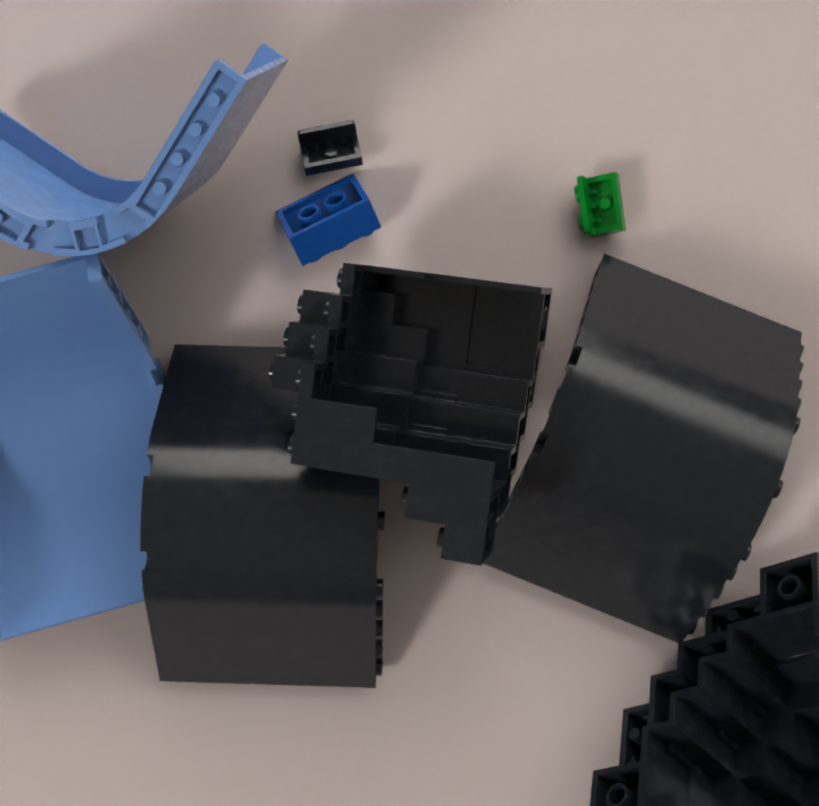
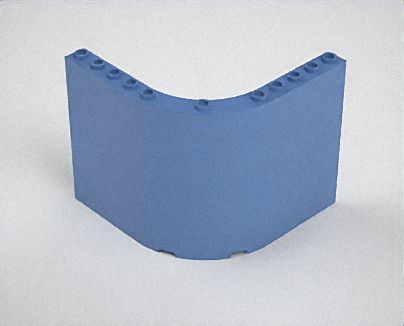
M261 44L243 74L223 60L215 61L143 180H122L95 172L0 109V239L25 250L33 249L51 253L52 256L74 257L108 251L140 235L206 184L218 172L288 62V59L267 44Z
M99 253L74 256L0 277V642L145 601L142 570H145L147 552L140 551L144 476H150L151 463L150 458L147 457V450L166 377L159 359H153L151 340L142 322Z

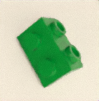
M612 172L586 178L583 175L578 176L574 193L581 208V214L578 215L581 231H584L585 235L592 238L626 231L619 174Z

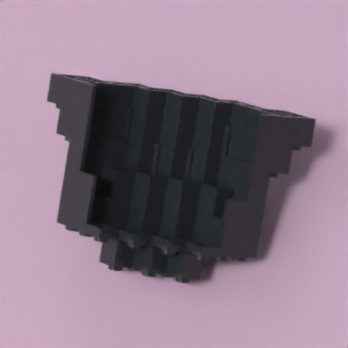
M343 263V269L339 270L337 276V286L340 288V293L303 290V295L299 297L297 304L300 321L289 322V327L284 332L283 343L286 346V354L275 355L269 367V378L272 380L271 388L299 392L298 401H295L292 408V420L295 421L294 434L290 436L288 442V453L291 454L290 464L408 483V487L403 489L401 506L406 507L404 518L445 525V527H440L437 537V547L442 548L440 559L482 566L493 552L497 519L507 509L511 477L516 473L520 442L525 438L528 409L533 406L540 349L545 345L552 288Z
M818 552L760 568L759 595L710 608L705 616V636L678 643L677 669L651 676L649 703L623 709L619 766L593 771L590 806H819Z

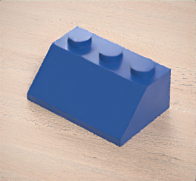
M354 174L348 175L276 211L302 266L316 262L322 256L332 251L340 250L347 246V244L361 237L369 236L375 230L381 228L372 204Z

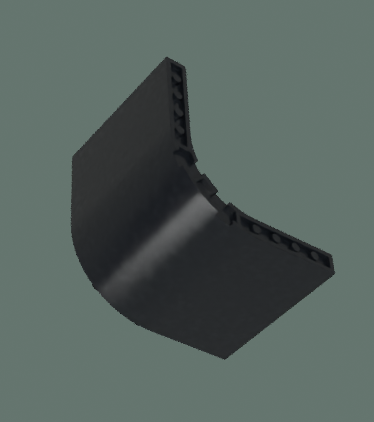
M604 253L593 276L575 341L564 370L566 374L562 385L557 389L548 412L550 415L543 431H540L524 468L508 498L507 509L501 514L496 523L493 552L483 564L676 643L683 642L688 634L692 635L694 633L699 618H704L707 615L712 600L720 597L725 582L727 580L731 581L734 578L739 562L741 560L746 561L752 549L751 542L764 519L772 498H777L782 490L783 481L780 480L788 457L793 435L797 432L801 421L797 417V412L801 405V399L798 396L802 386V380L799 379L803 368V363L800 362V357L804 350V345H801L802 332Z
M174 345L150 434L147 457L150 458L151 471L150 476H144L141 505L140 551L147 552L145 570H142V584L160 681L376 688V676H382L383 639L377 638L383 637V599L377 598H383V579H377L378 530L384 531L385 511H379L380 479L290 464L291 454L288 453V442L290 436L294 434L295 421L292 420V408L295 401H298L299 392L271 388L272 380L269 378L271 362L274 360L275 355L286 354V347Z

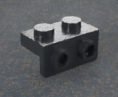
M354 120L340 121L297 131L306 176L363 165Z

